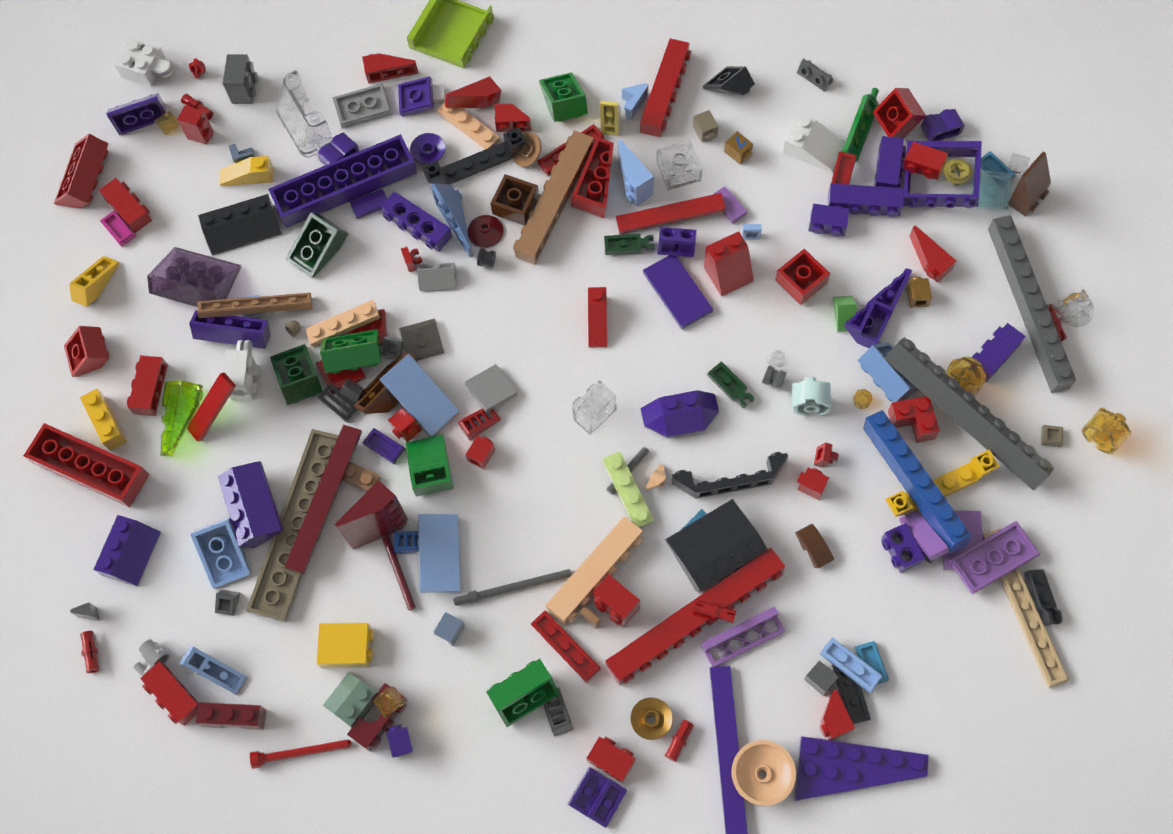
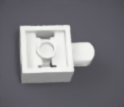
M129 38L114 64L122 78L151 87L157 76L168 78L173 72L170 62L167 61L160 47Z
M238 340L236 350H225L222 373H226L236 385L230 395L231 400H254V393H257L258 390L256 376H259V365L256 364L254 357H252V342L250 340H245V342Z

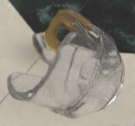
M1083 289L1080 293H1071L1066 299L1058 300V306H1052L1064 324L1075 328L1086 326L1093 318L1094 305Z

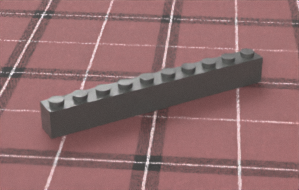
M1012 216L994 218L988 231L1051 393L1070 389L1076 381L1075 375Z
M905 337L902 338L886 355L884 359L984 448L990 449L991 453L1033 491L1050 476L1054 468L1047 459L1039 456L1031 445L1023 442L1016 432L1006 427L1003 420L996 418L990 413L988 407L981 405L972 393L966 392L957 380L950 378L941 366L933 363L930 357L917 349L911 340Z

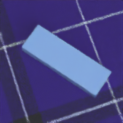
M833 637L819 654L868 693L872 692L883 677Z

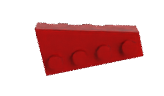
M599 137L596 138L573 192L570 206L604 218L613 142Z

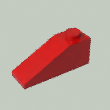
M381 53L362 56L368 84L419 74L416 60Z
M489 76L447 93L445 107L487 108L494 106L500 102L501 89Z
M916 225L913 226L909 237L922 268L930 279H934L938 283L953 270L957 260Z
M588 287L589 348L607 347L606 287Z

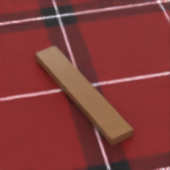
M310 292L197 302L198 318L313 309Z

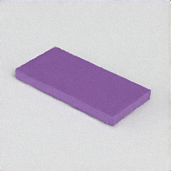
M1015 521L951 558L949 563L971 595L1038 557L1040 553L1019 523Z

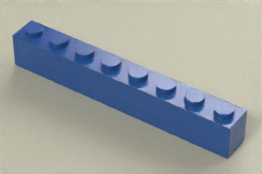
M881 410L866 417L863 430L928 524L949 547L948 553L952 554L966 547L971 534L885 412Z

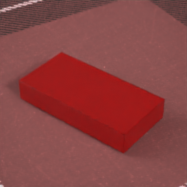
M844 152L838 153L831 181L832 184H850L857 155Z

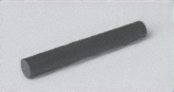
M643 447L627 465L630 472L649 453L646 447ZM613 482L606 489L610 494H613L616 490Z

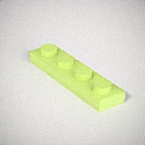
M619 451L603 458L602 462L632 523L641 528L654 522L621 452Z

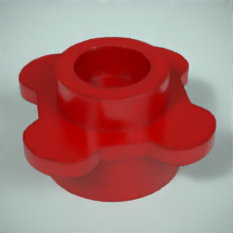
M197 58L193 59L192 63H189V69L196 79L206 72L205 64Z

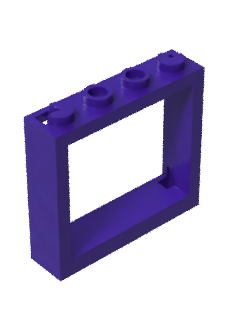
M907 141L906 155L912 143L916 142L946 152L948 157H975L973 194H910L911 173L905 169L904 206L911 208L917 206L928 208H973L979 206L982 141Z

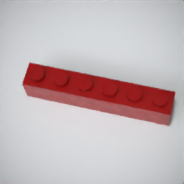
M669 39L640 121V133L660 137L662 131H666L668 123L666 119L671 116L673 108L671 104L676 102L677 88L680 89L682 84L681 75H685L687 69L686 61H689L691 58L692 50H689V42Z

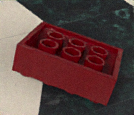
M378 480L335 523V526L354 550L390 536L393 532L402 530L406 526L408 518L396 495Z

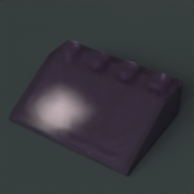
M174 247L147 275L149 294L198 307L197 302L227 299L241 269V265Z

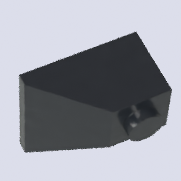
M727 66L702 87L706 90L745 95L750 92V88L755 83L746 66Z

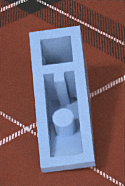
M194 646L189 647L179 663L235 695L247 677Z

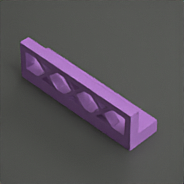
M775 606L702 642L701 647L711 666L717 667L784 633L785 629L777 617L779 613ZM774 620L779 629L773 633L764 630L765 624ZM752 630L760 633L759 640L755 642L746 639L748 632ZM734 639L742 642L741 649L737 651L728 649L730 641ZM716 648L725 651L723 658L716 662L710 651Z

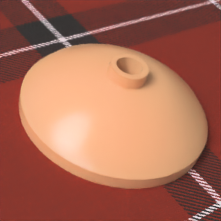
M758 740L745 745L737 753L732 764L731 773L734 786L738 793L752 804L758 806L778 804L791 793L796 780L794 761L790 754L775 742ZM764 771L766 778H760L759 772Z

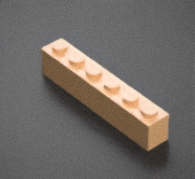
M624 516L546 604L547 611L564 625L568 621L571 623L577 617V611L580 607H585L590 602V596L593 594V591L608 574L613 576L617 571L616 566L620 562L624 563L630 556L629 551L641 544L643 541V531Z

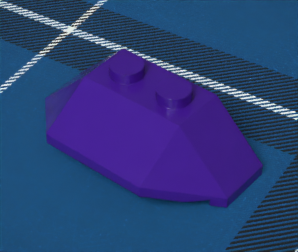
M699 390L659 397L640 408L644 427L666 438L705 431L719 413L715 394Z

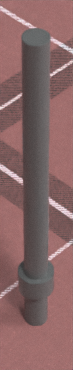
M570 569L479 592H476V590L471 591L467 595L453 598L455 606L468 602L472 604L479 602L480 599L568 578L572 575Z

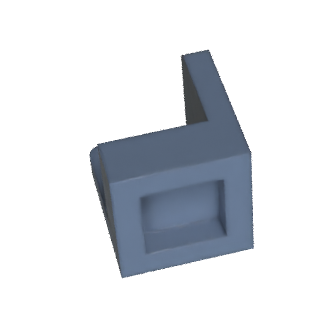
M236 144L229 145L234 163L250 157H256L252 147L239 151Z
M445 612L435 628L434 634L446 640L449 645L454 646L465 624L462 620Z

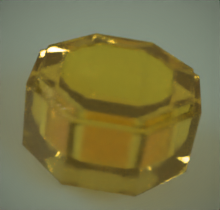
M866 389L857 390L853 396L854 405L859 409L868 408L873 400L872 394Z

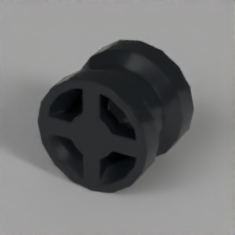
M481 248L477 257V266L482 267L484 265L492 269L495 264L496 251L491 250L488 252Z

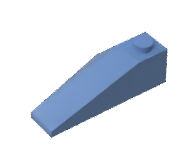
M449 184L430 185L437 208L468 256H473L461 204L463 199L458 189L455 191L453 186Z

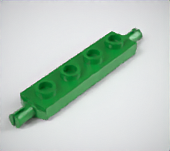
M872 88L871 94L863 95L842 150L844 153L857 155L855 162L859 159L875 117L873 111L879 106L877 102L878 88Z

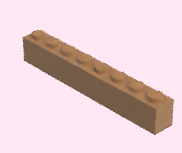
M574 131L572 136L567 138L564 151L560 152L557 165L553 166L551 177L549 180H546L542 195L537 197L535 209H532L529 213V221L526 225H523L521 236L513 245L516 258L536 265L584 169L594 145V137Z

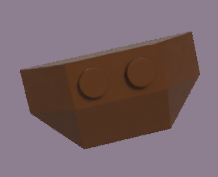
M405 352L402 354L401 357L388 364L362 391L354 405L356 409L364 414L388 413L397 406L399 401L379 379L409 353ZM410 354V356L417 362L418 359Z

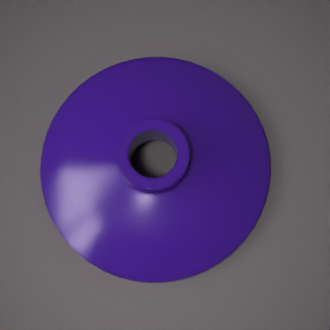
M424 133L412 141L410 152L417 162L430 164L439 161L443 157L445 143L437 134Z

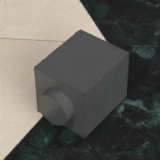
M819 660L805 676L804 680L823 696L826 692L832 693L838 685L835 681L839 677Z

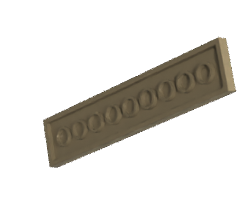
M315 429L311 430L280 515L283 531L272 537L246 609L248 613L286 623L302 574L288 570L284 566L339 435Z

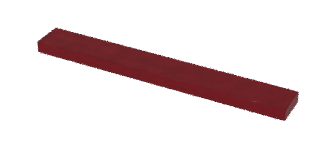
M343 424L284 566L286 569L305 574L361 437L362 431L360 429Z

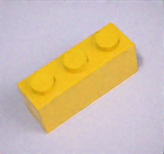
M98 389L80 397L104 446L111 451L127 442L106 397Z

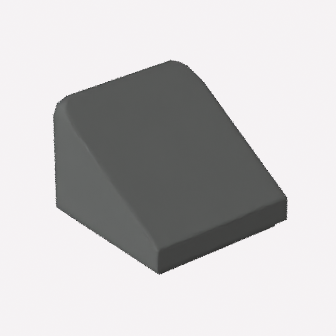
M347 378L339 393L356 402L364 388Z
M220 590L216 593L215 613L234 616L240 592Z
M89 602L70 610L72 614L79 618L100 620L97 607Z

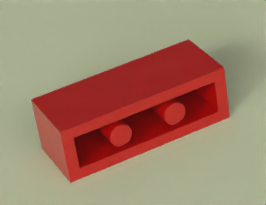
M114 178L99 189V192L131 230L136 233L152 221L148 215L151 212L144 204L142 206L139 204L140 200L135 193L130 194L128 192L130 188L124 181L120 183L117 178Z
M140 355L139 362L135 366V379L131 382V395L127 399V406L133 414L156 416L168 364L162 357Z
M159 661L140 678L144 683L142 686L144 690L150 695L152 693L157 698L155 702L161 709L166 708L169 711L167 716L173 723H180L185 726L197 715L199 702L165 664Z

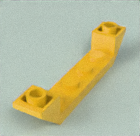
M989 449L972 457L969 463L934 479L933 482L943 496L947 497L978 482L999 468L1000 465ZM904 491L885 499L895 517L904 516L919 510L908 493Z

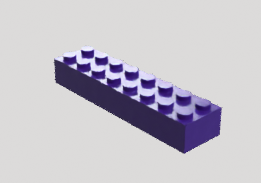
M400 134L271 187L268 190L287 228L306 220L311 212L321 214L417 173V169Z

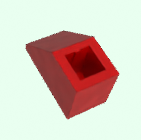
M495 104L496 132L506 133L516 128H520L521 132L531 131L530 117L515 105Z

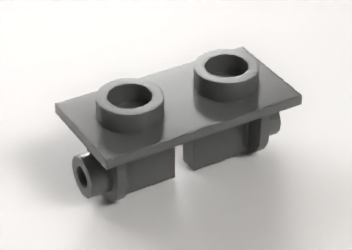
M804 58L797 70L800 76L822 91H825L827 85H830L834 80L831 74L820 70L810 60L807 61Z

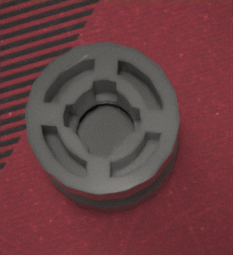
M768 366L762 383L766 385L771 384L774 388L780 390L787 372L777 371L774 367Z

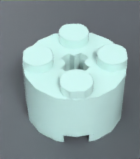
M807 377L805 381L793 383L792 407L794 408V413L802 416H808V413L818 412V416L829 413L831 411L830 382L816 381L815 377Z

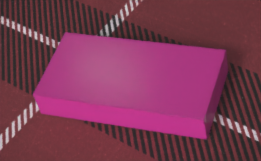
M115 210L100 220L121 247L136 237Z

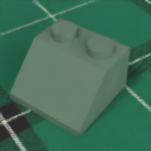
M348 672L323 706L352 728L358 718L364 719L375 705L372 699L377 692Z

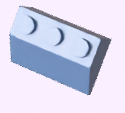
M889 342L872 345L857 361L861 364L862 370L873 378L874 384L885 392V396L889 401H903L919 390L884 359L894 348Z

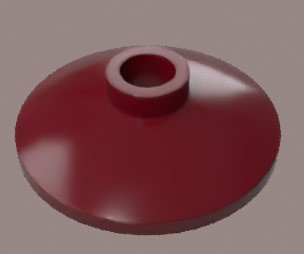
M491 215L476 217L468 226L469 239L478 247H492L503 237L502 223Z

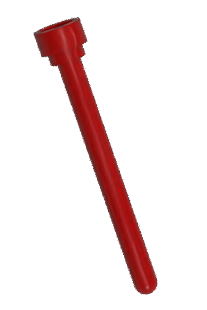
M347 739L267 754L254 751L250 752V765L252 769H256L265 765V762L345 749L351 746V741Z

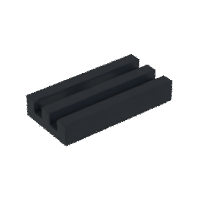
M331 383L317 396L322 403L345 422L358 410L354 407L355 404L340 394L339 390ZM329 390L333 391L345 403H347L351 408H353L352 411L348 407H346L342 402H340L335 396H333L329 392ZM327 395L332 401H334L345 412H347L348 415L345 416L328 400H326L324 396Z

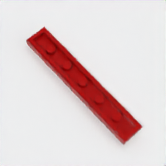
M717 193L615 217L619 235L724 212L726 208L722 193Z

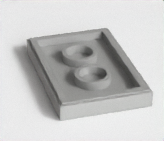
M382 83L332 97L341 128L392 114Z

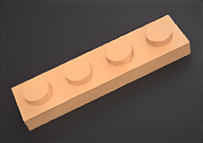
M445 103L437 109L439 115L482 148L488 149L500 142V137L464 109L446 108Z
M374 300L368 301L306 328L310 345L312 347L322 343L323 339L345 334L379 319L380 315Z

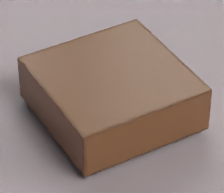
M583 607L580 611V617L594 628H597L600 625V617L587 607Z

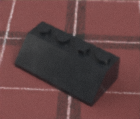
M268 194L198 215L212 256L282 234L273 203Z

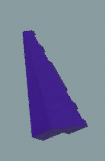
M906 268L891 284L874 296L863 309L856 312L854 317L846 321L844 327L857 344L867 348L878 344L912 273L911 269Z

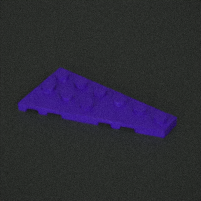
M801 736L795 801L925 778L928 773L929 755Z

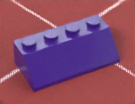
M261 461L231 467L217 476L238 546L256 548L283 531Z

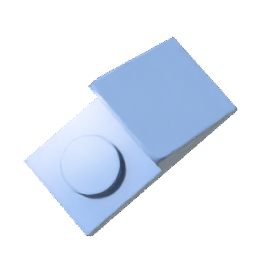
M644 83L622 89V99L627 101L624 106L625 118L633 119L648 96V84Z

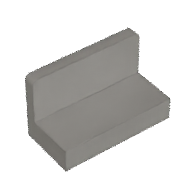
M455 263L419 265L417 269L419 290L455 289Z

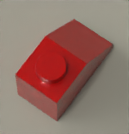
M837 689L830 694L820 721L822 724L820 725L821 733L828 740L839 738L855 729Z

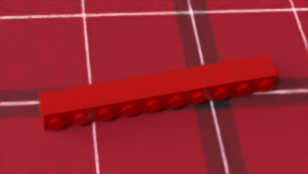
M770 547L605 660V665L619 685L623 682L624 684L631 682L637 672H645L652 666L651 663L656 659L661 661L668 656L669 650L680 648L685 644L684 640L689 636L694 638L702 632V627L705 625L711 626L719 620L717 618L713 620L710 616L694 613L696 600L713 605L717 603L720 607L734 610V605L739 602L741 604L745 603L751 598L750 594L755 591L759 593L768 586L766 583L770 580L776 581L784 575L782 572L785 569V565Z

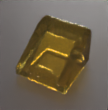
M170 110L155 120V123L165 135L180 126Z
M393 686L386 688L373 702L384 718L400 708L405 703V700L396 687Z

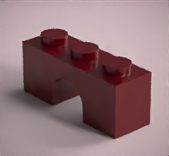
M386 683L383 684L372 699L381 708L380 717L374 722H366L359 717L347 733L349 737L368 751L379 746L383 733L390 730L389 728L394 725V718L397 714H401L407 706L405 696Z
M199 702L196 724L211 728L234 726L242 729L264 730L266 709L261 705Z

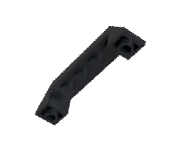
M516 128L504 133V142L444 167H440L438 161L421 167L428 183L450 185L511 160L527 143L520 128Z
M775 452L768 456L766 462L768 472L760 470L752 475L739 474L736 478L728 479L727 477H722L715 482L702 481L694 485L692 472L679 470L672 474L671 481L674 486L695 499L771 485L786 464L788 454Z

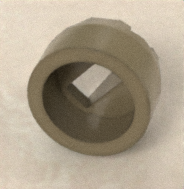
M290 321L284 325L285 330L292 337L300 332L301 327L297 321Z

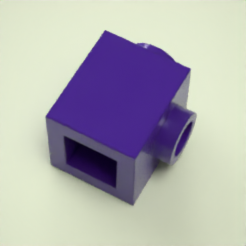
M402 724L390 727V732H387L386 735L392 758L413 753L407 727L402 728Z

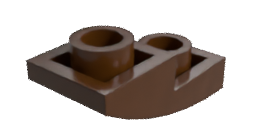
M809 524L795 532L802 549L807 550L814 568H820L835 560L814 524Z

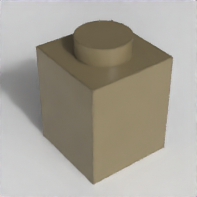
M710 110L693 116V128L701 142L710 141L717 137L718 125Z

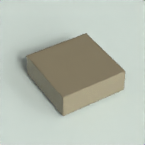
M1043 425L1041 427V445L1061 447L1063 445V427Z

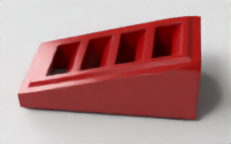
M482 408L458 421L460 429L469 441L501 420L494 409L488 411L493 417L491 420ZM483 416L487 422L483 423L480 417ZM475 420L480 424L478 427L474 423ZM471 424L474 429L470 430L468 425Z

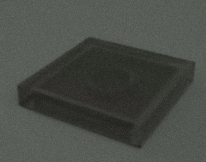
M435 318L399 328L401 338L404 339L405 352L415 356L418 361L444 354Z

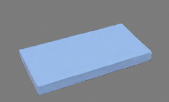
M407 354L379 379L430 437L459 412L410 354Z
M418 514L420 593H459L458 514Z

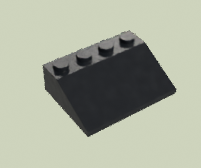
M733 499L665 539L695 591L705 589L768 550L757 530Z

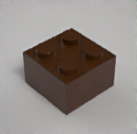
M504 174L490 203L492 214L526 225L529 213L534 208L539 196L538 185Z

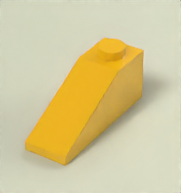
M269 156L250 157L220 169V186L273 183L274 167Z
M102 256L69 283L71 301L88 307L100 296L117 269L119 262Z

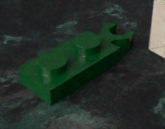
M641 234L604 236L605 255L642 253V248L649 251L654 250V244L647 243L653 241L654 236L647 235L644 238H641Z
M722 361L707 373V376L732 401L738 399L742 408L745 409L747 407L744 399L754 402L753 395L745 393L748 387Z

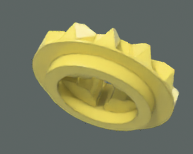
M952 159L946 163L943 175L946 177V181L952 182V185L955 183L961 185L967 183L971 178L972 168L968 162L962 159ZM955 168L958 172H961L959 177L954 173Z

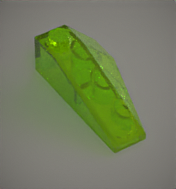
M182 380L165 383L162 406L166 407V413L162 416L165 430L161 434L160 456H173L203 398V385Z

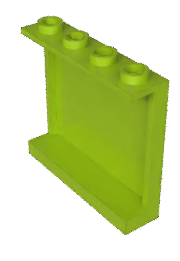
M429 0L407 36L409 48L464 69L466 63L470 62L473 51L478 48L480 39L485 36L487 27L494 20L492 6L489 5L488 9L484 10L459 0Z

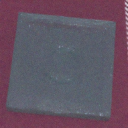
M980 170V207L1008 209L1012 173Z

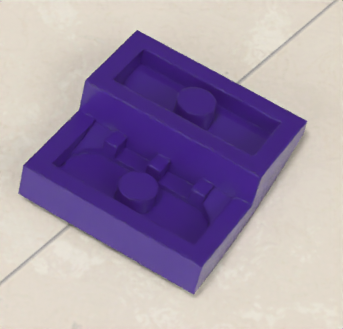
M588 767L567 805L606 828L627 790L591 767Z

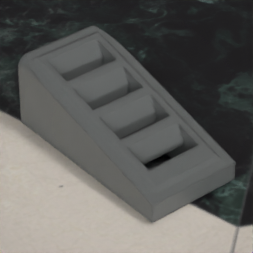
M559 687L557 688L560 693L557 695L558 700L550 703L546 702L543 705L554 736L574 729ZM561 705L560 708L550 711V708ZM562 713L564 714L563 716H560V717H558V718H555V719L552 718L553 716H556V715H559V714H562Z

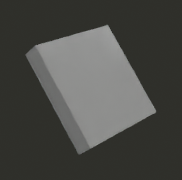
M496 364L465 381V386L486 413L518 393Z

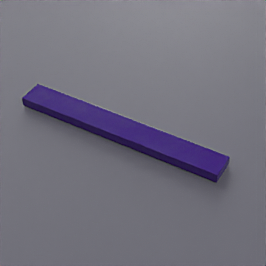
M730 666L710 667L725 834H748L744 798L736 790L731 773L734 758L739 752Z

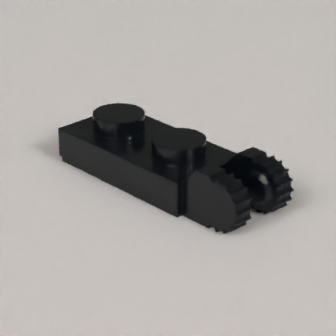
M1044 569L1025 572L1024 576L1035 608L1042 620L1041 622L1046 626L1062 623L1063 616H1061V610L1057 609Z

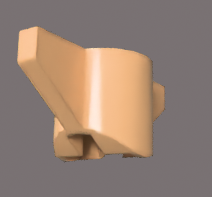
M660 464L653 472L645 487L646 489L650 490L658 486H664L666 479L664 465Z

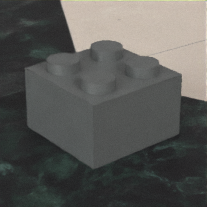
M227 54L222 84L232 104H252L253 97L256 96L255 83L258 82V74L254 71L253 62L250 61L248 54Z

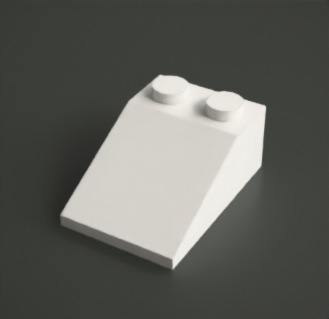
M799 113L785 140L783 153L832 172L836 165L838 153L842 152L845 142L815 119Z

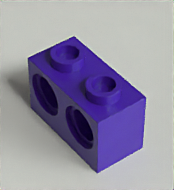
M660 227L658 255L694 257L697 230Z
M907 523L883 534L882 546L886 551H889L892 565L895 569L898 568L900 573L922 564L925 560V556ZM892 537L900 538L901 543H895ZM902 554H907L911 561H905L902 558Z

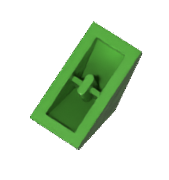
M852 296L833 297L837 332H845L847 330L844 325L847 320L855 316L857 304Z

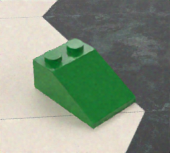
M572 72L539 80L547 107L554 122H563L569 118H579L588 114L586 95Z

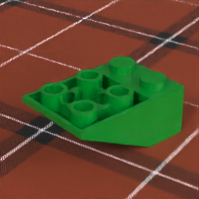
M443 434L406 442L410 479L416 497L454 488Z

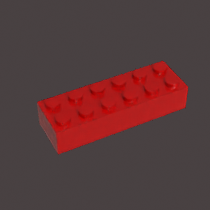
M45 423L23 455L32 464L129 508L150 475L142 466Z

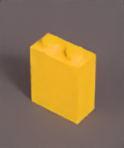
M319 623L317 665L320 668L369 667L370 661L373 660V649H370V643L374 640V629H371L368 623Z

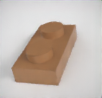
M350 462L343 481L367 492L378 480L380 481L381 476Z

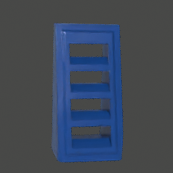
M418 531L393 532L394 551L396 554L419 552L417 546ZM409 538H412V546H409ZM400 539H404V546H401Z

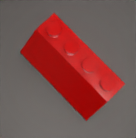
M91 134L86 135L75 143L54 201L55 205L81 209L91 203L93 198L91 193L98 184L96 179L102 172V162L108 155L107 147L109 143Z

